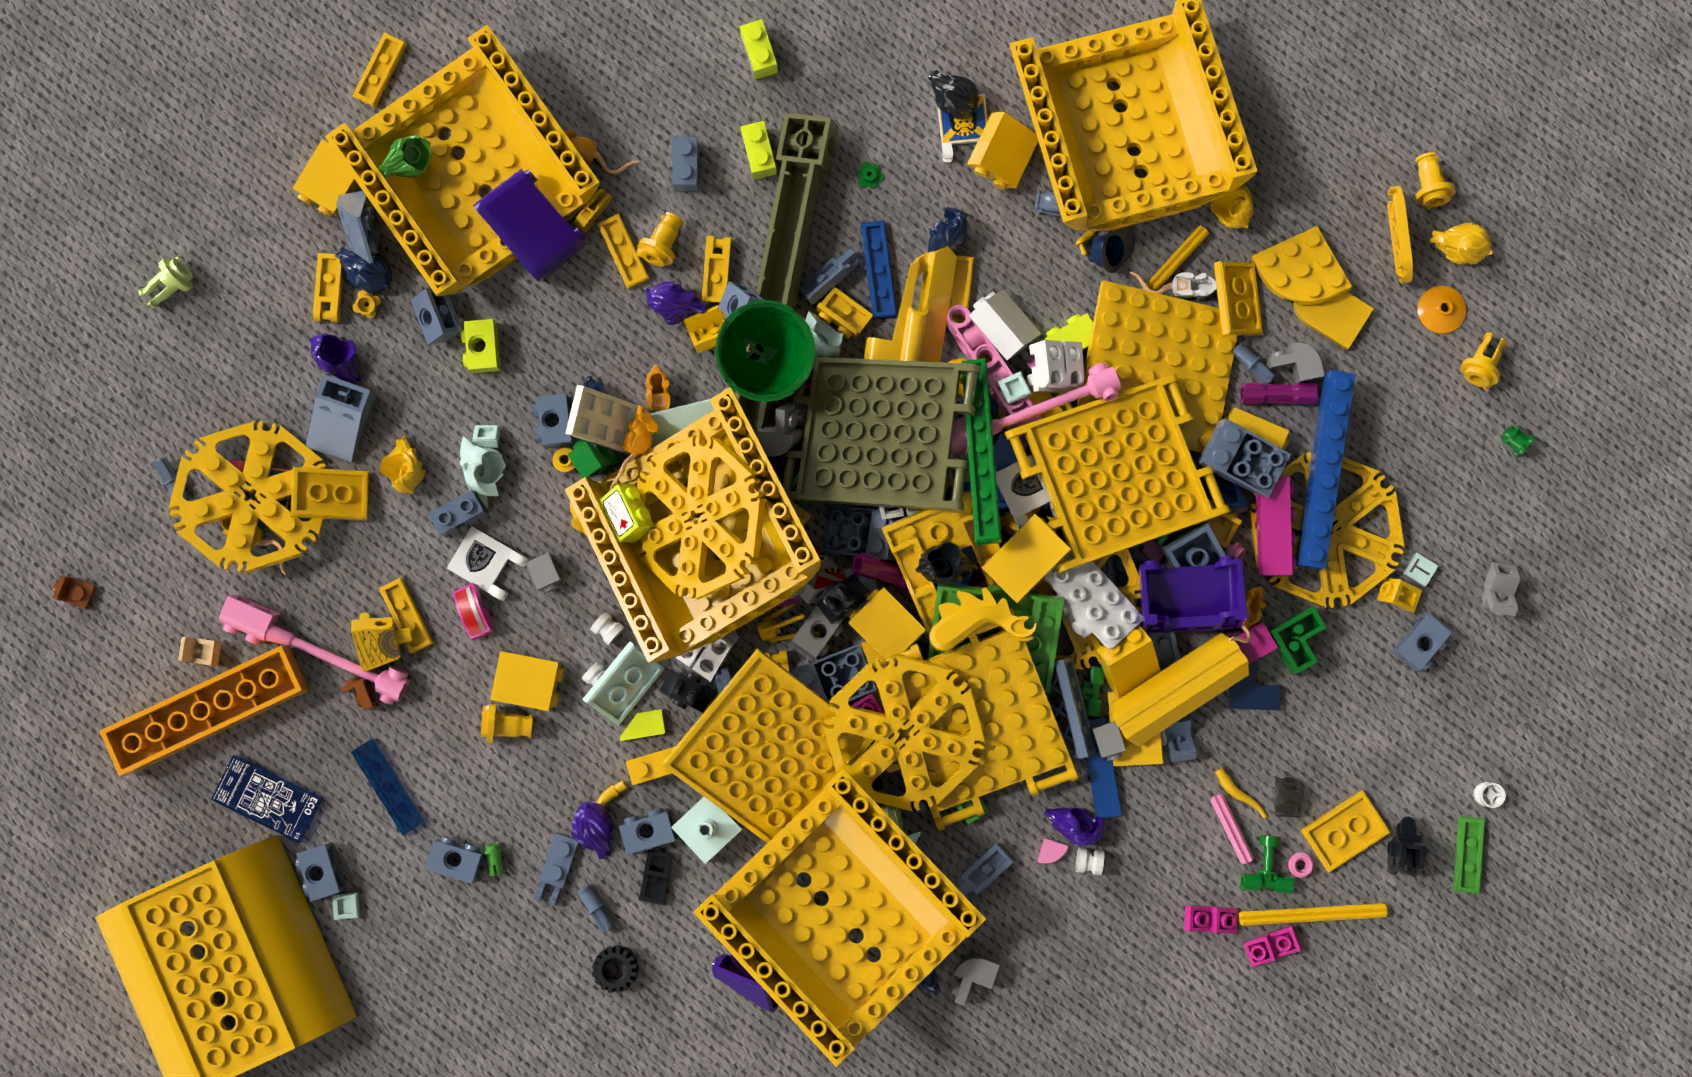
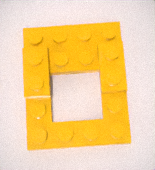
M971 490L963 493L962 503H964V510L962 513L924 509L882 527L928 635H930L937 590L933 582L928 581L921 573H917L915 570L919 565V559L924 550L945 541L957 544L960 549L972 545L982 569L988 560L1000 549L998 543L976 546ZM982 569V571H983V573H984V576H985V578H986V580H987L988 585L999 586V585Z

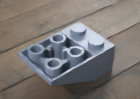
M363 191L341 194L336 205L349 249L368 263H374L375 255L378 253V244H381L380 236L383 235L382 223L380 220H376L374 213L377 210Z
M324 374L315 397L306 446L352 463L377 394L369 389Z
M1226 418L1218 421L1196 465L1202 468L1209 467L1215 471L1214 475L1269 498L1291 454Z
M829 504L822 552L848 557H856L857 554L863 552L878 557L885 562L897 563L882 527L903 519L907 515L904 514L902 517L882 520L880 509Z
M857 644L791 670L790 673L830 703V699L867 663L860 645ZM874 681L865 682L848 701L876 691L877 688Z

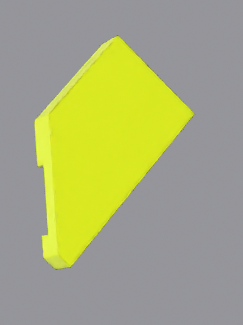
M662 709L637 713L620 736V741L666 734Z

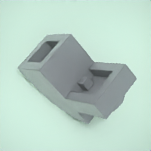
M1291 343L1287 347L1288 354L1286 350L1272 353V357L1265 361L1266 366L1270 370L1291 366L1295 384L1320 380L1325 376L1320 356L1316 350L1304 343Z
M786 403L776 409L775 426L766 425L757 430V438L767 456H780L795 448L802 440L804 430L795 429L797 414L795 413L794 404Z
M1491 563L1486 576L1482 598L1484 608H1489L1491 612L1500 616H1516L1518 605L1514 595L1520 582V576L1515 566Z
M979 955L968 956L959 961L952 971L955 976L961 977L960 981L955 980L951 990V994L954 995V1002L964 1006L972 982L992 989L1000 967L999 962Z

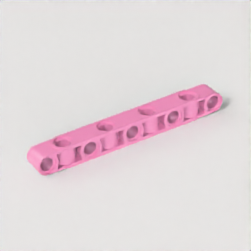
M962 305L953 306L947 316V327L967 360L979 359L978 357L981 355L990 357L991 362L987 363L989 389L991 390V396L997 402L1005 417L1034 406L1028 397L1019 400L1016 404H1007L997 383L1013 375L992 342L970 318L969 315L971 313ZM955 315H960L964 318L965 321L962 323H956L953 321L952 317ZM1039 414L1011 426L1014 429L1040 420L1042 417ZM1025 434L1019 436L1023 443L1028 444L1026 448L1032 455V451L1030 449Z

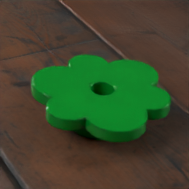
M864 162L861 165V169L856 171V176L859 178L858 184L862 188L869 186L871 189H874L877 183L882 182L884 179L878 164L872 165L870 162Z

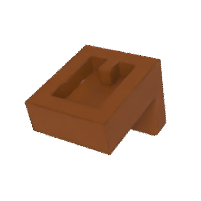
M61 576L53 586L54 594L52 598L88 610L97 586L69 576Z
M357 676L346 680V685L340 687L341 693L356 690L354 694L356 703L363 710H370L379 706L370 682L367 679H360Z

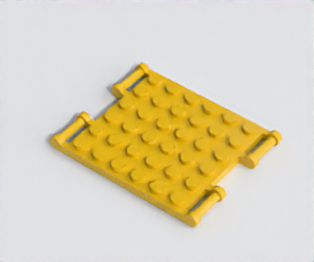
M1176 374L1119 392L1118 397L1112 401L1107 402L1102 398L1004 433L1006 439L1010 440L1018 460L1022 480L1041 474L1058 518L1046 523V525L1055 534V529L1061 527L1068 547L1071 549L1070 552L1073 560L1067 561L1066 557H1064L1056 566L1058 573L1231 512L1229 505H1225L1213 475L1215 471L1209 467L1196 470L1179 425L1189 423L1194 418L1192 413L1188 412L1177 384L1179 380ZM1164 386H1168L1179 414L1178 417L1174 415ZM1025 434L1037 466H1030L1019 436ZM1204 477L1216 509L1212 510L1200 478Z
M1010 608V613L1015 616L1013 609ZM987 623L968 636L971 643L924 660L918 644L910 646L911 649L899 653V655L953 668L952 672L957 671L959 675L954 680V683L957 685L961 684L964 680L967 681V688L969 686L971 688L985 742H982L984 750L976 748L972 752L981 757L978 767L938 805H936L934 796H931L933 806L929 807L938 831L946 829L945 826L969 817L985 815L979 797L1017 782L1026 780L1030 794L1033 797L1038 795L1039 791L1063 782L1079 780L1026 642L1017 641L1006 630L978 640L977 634L999 626L995 623ZM894 655V664H897L898 660L896 655ZM889 658L880 660V664L883 666L888 665ZM875 660L871 661L872 666L876 670ZM912 670L903 673L902 679L910 708L937 683L934 676ZM961 703L952 705L932 725L965 735L971 729L966 708ZM900 728V737L905 736L908 738L910 728L906 730ZM923 752L931 784L936 787L942 786L960 767L956 760ZM1063 765L1066 766L1067 771L1034 782V776ZM972 800L973 806L942 817L940 811Z

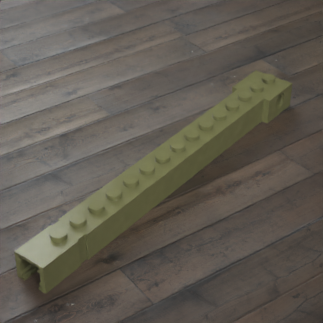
M785 112L776 160L781 164V170L756 293L765 300L777 301L795 310L822 174H830L839 126L830 117ZM751 344L747 346V352L751 350ZM757 344L756 350L762 352L761 346ZM755 354L749 356L751 359L758 358ZM735 393L756 436L757 430L766 425H772L777 401H754Z

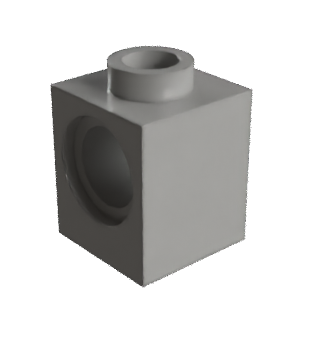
M546 553L526 562L537 590H544L547 593L559 588L558 583L562 582L563 579L552 554Z
M1115 721L1092 728L1102 758L1107 757L1109 761L1122 757L1121 752L1126 751L1119 727Z

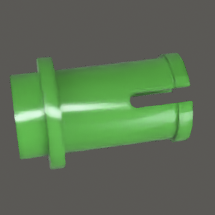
M500 843L485 845L486 850L483 852L487 855L489 876H495L496 873L497 875L504 874L505 870L501 851H504L503 847H500Z

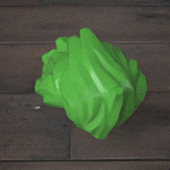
M417 135L395 140L390 147L388 156L382 165L379 166L378 170L383 172L385 178L394 174L399 177H421L428 169L431 161V142Z

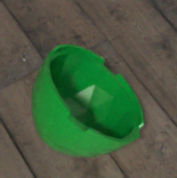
M770 300L753 301L734 310L721 325L715 345L716 364L721 377L727 385L737 394L761 402L777 401L792 395L808 379L814 365L816 353L814 337L807 322L792 307ZM751 344V350L747 352L746 348ZM757 344L761 346L762 352L756 350ZM755 354L758 358L751 359L749 356Z

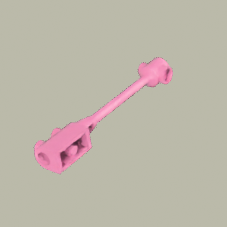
M1099 363L1089 370L1090 376H1088L1087 385L1002 419H993V436L1001 432L1003 428L1089 394L1097 399L1103 397L1107 402L1114 400L1119 395L1117 391L1121 390L1120 381L1114 368H1108L1106 363ZM966 416L955 419L950 459H956L955 456L963 452L966 457H969Z
M237 594L227 596L219 616V621L225 624L223 630L226 632L237 634L238 631H242L247 634L245 639L251 643L260 644L262 640L264 642L269 641L293 646L375 683V691L381 694L379 700L392 705L394 700L400 702L405 695L410 682L407 679L409 674L407 671L390 666L389 670L386 669L380 674L371 670L362 672L360 665L295 637L293 633L277 623L281 615L280 613Z

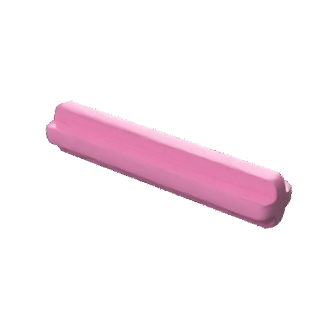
M1218 794L1213 796L1211 803L1242 864L1254 860L1253 854L1224 795Z

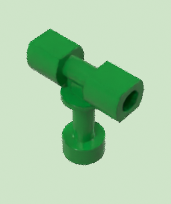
M1090 666L1088 681H1083L1082 685H1080L1088 717H1100L1102 700H1099L1100 686L1104 684L1102 667ZM1054 690L1050 697H1057L1058 692Z
M1260 835L1259 845L1264 846L1263 870H1258L1257 875L1241 873L1240 888L1261 891V888H1268L1274 892L1293 894L1294 878L1278 876L1277 871H1273L1274 848L1280 847V837Z

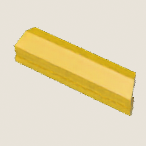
M1220 633L1110 704L1113 719L1125 738L1138 747L1249 675L1248 659L1242 653L1236 641H1229V637Z

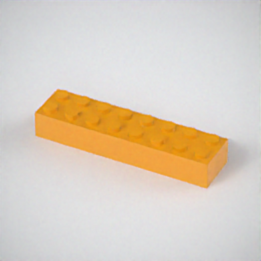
M281 645L108 726L99 732L118 775L127 776L310 690L290 646Z

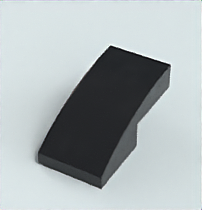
M648 849L639 895L640 902L664 905L673 854Z

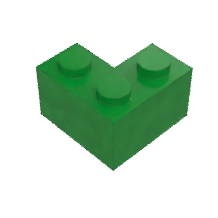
M1314 606L1307 607L1268 630L1278 646L1275 650L1289 674H1298L1318 662L1306 639L1327 627Z

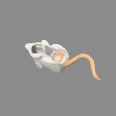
M1130 272V274L1137 277L1144 290L1159 294L1172 290L1176 298L1196 297L1197 301H1200L1217 291L1216 281L1206 276V273L1193 275L1190 272H1183L1177 274L1172 283L1164 285L1158 291H1153L1147 287L1137 273Z

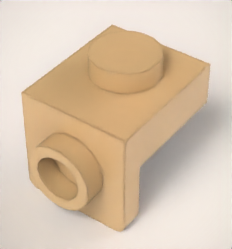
M182 637L178 660L218 666L222 642Z

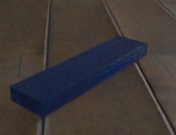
M370 739L351 751L402 836L425 822L374 739Z

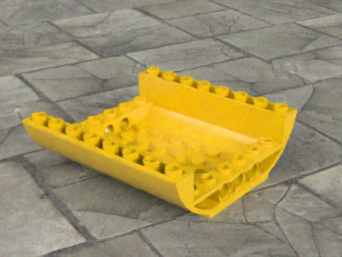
M1176 0L1171 15L1039 49L1036 48L1033 37L1009 43L1063 223L1067 227L1081 231H1111L1200 208L1202 205L1214 201L1242 186L1258 172L1202 0ZM1116 82L1120 85V88L1112 91L1108 89L1107 84ZM1122 103L1127 107V110L1120 113L1115 111L1113 106ZM1137 147L1141 153L1138 156H1131L1127 149ZM1141 168L1148 175L1145 178H1138L1135 176L1134 171Z
M485 25L467 38L472 46L469 51L363 124L351 130L346 123H343L325 136L436 296L453 294L476 285L485 279H489L517 259L473 206L481 199L479 192L483 187L488 186L493 190L521 168L524 171L529 169L538 179L535 182L537 188L563 219L569 222L589 202L600 184L488 25ZM443 129L451 130V136L447 140L439 139V132ZM417 135L431 142V161L428 169L421 177H399L394 174L385 178L383 172L378 170L379 166L382 165L388 156L390 147L395 140ZM457 148H462L465 150L464 157L459 160L452 157L453 151Z
M730 387L710 399L714 408L713 411L629 462L615 486L617 484H635L637 488L638 478H642L640 473L651 472L650 467L646 464L647 461H653L650 459L651 457L693 435L706 436L705 444H707L708 437L720 439L757 474V476L751 479H760L761 482L755 485L754 491H764L765 493L761 497L766 499L759 558H755L756 564L745 563L746 568L750 571L749 574L743 575L746 578L701 599L689 598V589L687 596L675 595L639 559L645 555L637 554L636 552L642 548L641 541L634 543L618 542L599 502L609 492L610 486L620 469L599 482L584 477L565 489L648 663L684 655L718 641L797 594L796 592L814 577L821 566L819 555L734 391ZM687 452L676 456L666 463L667 469L685 487L688 485L691 461L690 455ZM720 457L717 459L714 493L733 485L737 479L735 471ZM653 492L647 494L645 507L650 513L653 524L674 514ZM747 509L721 520L743 543L746 541L749 523V512ZM694 517L695 519L691 520L698 521V518ZM681 540L656 553L657 562L672 576H675L678 572ZM708 546L703 580L705 583L722 576L726 571L725 563L722 560H717L715 553Z
M844 769L714 895L711 894L693 911L835 1067L939 963L986 920ZM807 873L810 875L811 884L808 887L803 888L797 884L796 879L799 874ZM819 891L827 893L829 897L828 903L824 906H818L814 902V895ZM854 928H858L863 932V940L860 943H853L849 939V932ZM870 947H876L881 952V957L877 962H871L866 957V952Z
M279 835L269 837L213 860L122 902L96 917V921L163 1077H235L358 1017ZM186 921H191L195 926V931L192 935L186 934L183 930V925ZM197 944L202 945L205 949V955L201 959L197 958L193 953V949ZM217 991L225 995V1003L223 1005H217L214 1002L213 997ZM226 1015H231L235 1018L236 1025L233 1029H228L224 1025Z

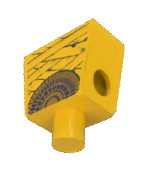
M391 617L351 620V632L362 672L399 659L401 657L400 644L413 642L410 627L396 630L393 618Z

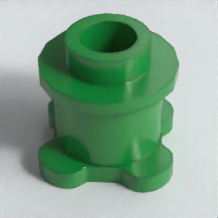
M1513 425L1509 426L1501 435L1504 438L1502 443L1508 444L1514 450L1512 453L1514 456L1521 455L1536 438L1534 435L1529 437L1524 433L1520 425L1516 427Z

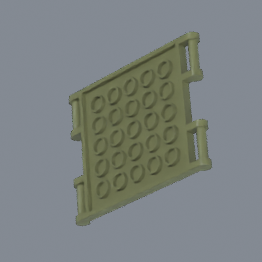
M815 357L810 397L805 396L807 380L796 390L795 396L792 397L791 404L798 408L808 407L802 451L789 450L784 453L786 463L782 486L790 501L942 510L962 513L964 510L962 497L965 472L968 471L969 462L950 459L955 415H975L976 407L973 405L977 375H980V366L969 363ZM960 374H967L964 404H957ZM800 461L797 490L792 491L795 463ZM949 469H953L956 471L952 501H945Z

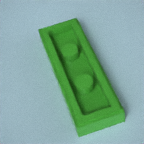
M1458 816L1453 891L1480 894L1485 819Z

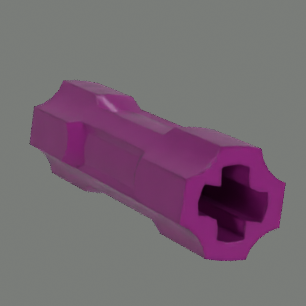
M1243 383L1240 389L1241 405H1315L1318 399L1316 383Z
M863 552L857 554L854 558L853 573L898 586L900 589L909 592L899 566L882 561L878 557Z

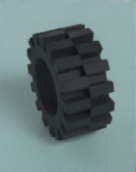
M619 945L607 947L601 951L592 965V976L595 977L594 982L596 985L599 984L601 986L600 989L603 991L608 990V993H620L628 989L637 978L639 970L638 960L633 956L634 953L631 950L628 951L624 946L619 947ZM619 960L624 964L625 973L622 977L614 979L607 974L606 965L609 961Z

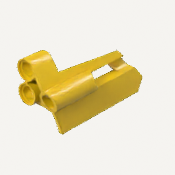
M949 246L925 253L910 264L893 339L891 341L867 337L863 359L941 361L957 256ZM924 272L918 311H916L912 307L916 279L919 274Z

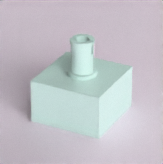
M705 797L671 827L705 864L743 829L738 821Z

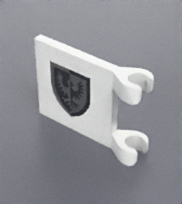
M1033 454L1028 456L1030 466H1037ZM1018 462L996 472L997 486L1015 519L1018 530L1029 520L1025 516L1026 513L1048 502L1053 516L1057 517L1041 474L1022 480L1020 475L1021 468Z
M471 526L447 569L467 581L477 584L479 588L497 599L504 601L508 596V592L497 587L494 583L508 560L525 567L528 559Z

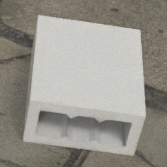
M1005 290L997 294L993 291L986 297H982L973 305L975 310L969 315L1006 360L1023 351L1041 335L1039 330Z

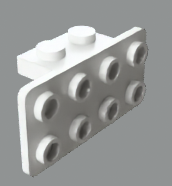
M1069 552L1065 556L1067 561L1073 560L1071 552ZM1093 561L1062 573H1058L1055 566L1044 577L1047 583L1057 592V596L1064 597L1062 616H1065L1071 623L1072 629L1084 638L1093 632L1108 649L1115 647L1142 621V615Z

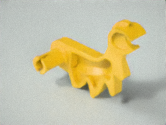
M987 588L982 589V601L970 593L958 591L957 598L961 606L954 603L940 604L938 609L941 620L931 629L929 637L931 645L936 650L948 651L983 625L995 623L1004 628L1017 641L1029 642L1034 638L1032 635L1036 629V623L1032 629H1026L1024 622L1029 617L1013 616L1010 613L1007 600L1002 598L996 604Z

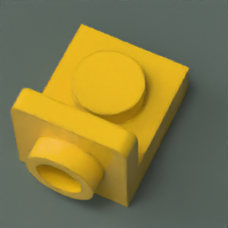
M1385 578L1380 587L1377 600L1414 613L1422 590L1400 579Z

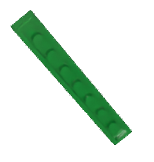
M986 358L961 361V363L977 364L980 366V375H977L973 405L976 407L975 415L966 416L976 546L1002 543ZM962 374L963 390L965 396L967 374Z

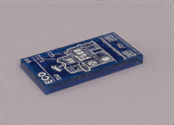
M233 755L211 800L297 843H301L323 797L244 758Z

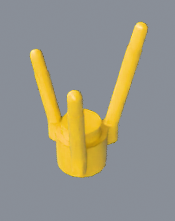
M796 603L780 608L771 615L763 617L762 622L757 623V628L763 642L770 640L771 643L794 638L797 633L777 634L781 633L780 627L801 620L805 615L800 614L778 622L775 618L795 606ZM815 631L813 634L814 636H819L820 632Z

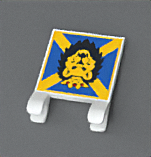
M985 94L978 95V107L969 118L956 119L938 108L944 163H951L953 161L952 145L978 142L988 121Z

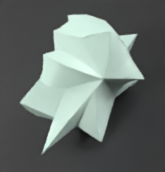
M808 311L806 319L803 318V320L809 325L814 337L815 357L840 358L844 333L837 332L817 315Z
M463 436L460 450V465L463 467L468 490H473L488 508L487 496H499L496 482L503 476L502 471L506 465L501 453L497 450L474 446Z

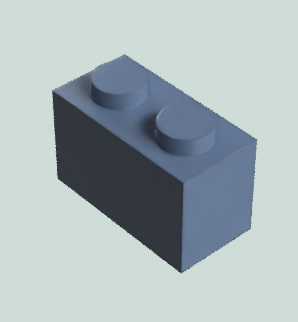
M673 136L672 185L675 192H699V141L697 137Z

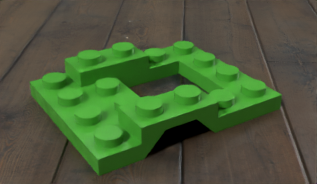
M939 583L937 586L932 628L941 620L938 609L940 604L954 603L961 606L957 598L958 591L970 593L982 601L983 588ZM988 585L987 589L993 596L996 604L1002 598H1005L1009 609H1013L1015 616L1029 617L1024 622L1026 629H1032L1036 623V629L1032 635L1034 638L1026 642L1044 691L1045 693H1050L1064 597L1038 594V590H1031L1017 604L1000 586ZM930 643L928 659L947 651L936 650Z

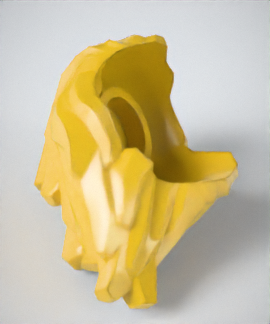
M1243 184L1232 192L1211 201L1210 204L1211 211L1215 213V216L1218 217L1219 221L1226 228L1238 229L1244 227L1247 229L1249 227L1248 223L1252 218L1254 210L1252 195L1246 185Z
M1462 223L1444 232L1433 230V237L1430 238V243H1435V246L1446 255V258L1456 264H1477L1485 259L1486 256L1493 255L1494 253L1491 249L1490 235L1485 229L1473 223Z
M407 436L397 439L395 448L387 457L381 460L380 473L391 480L392 486L398 493L413 494L414 489L423 480L426 470H422L423 462H419L416 448H411V443L407 442Z

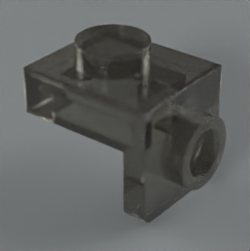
M1292 777L1275 778L1277 790L1274 805L1275 817L1300 818L1304 796L1300 780Z

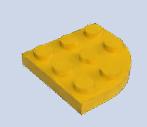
M1318 226L1251 256V261L1254 263L1255 269L1266 287L1283 300L1285 298L1290 301L1299 302L1298 304L1314 305L1333 299L1350 291L1352 288Z

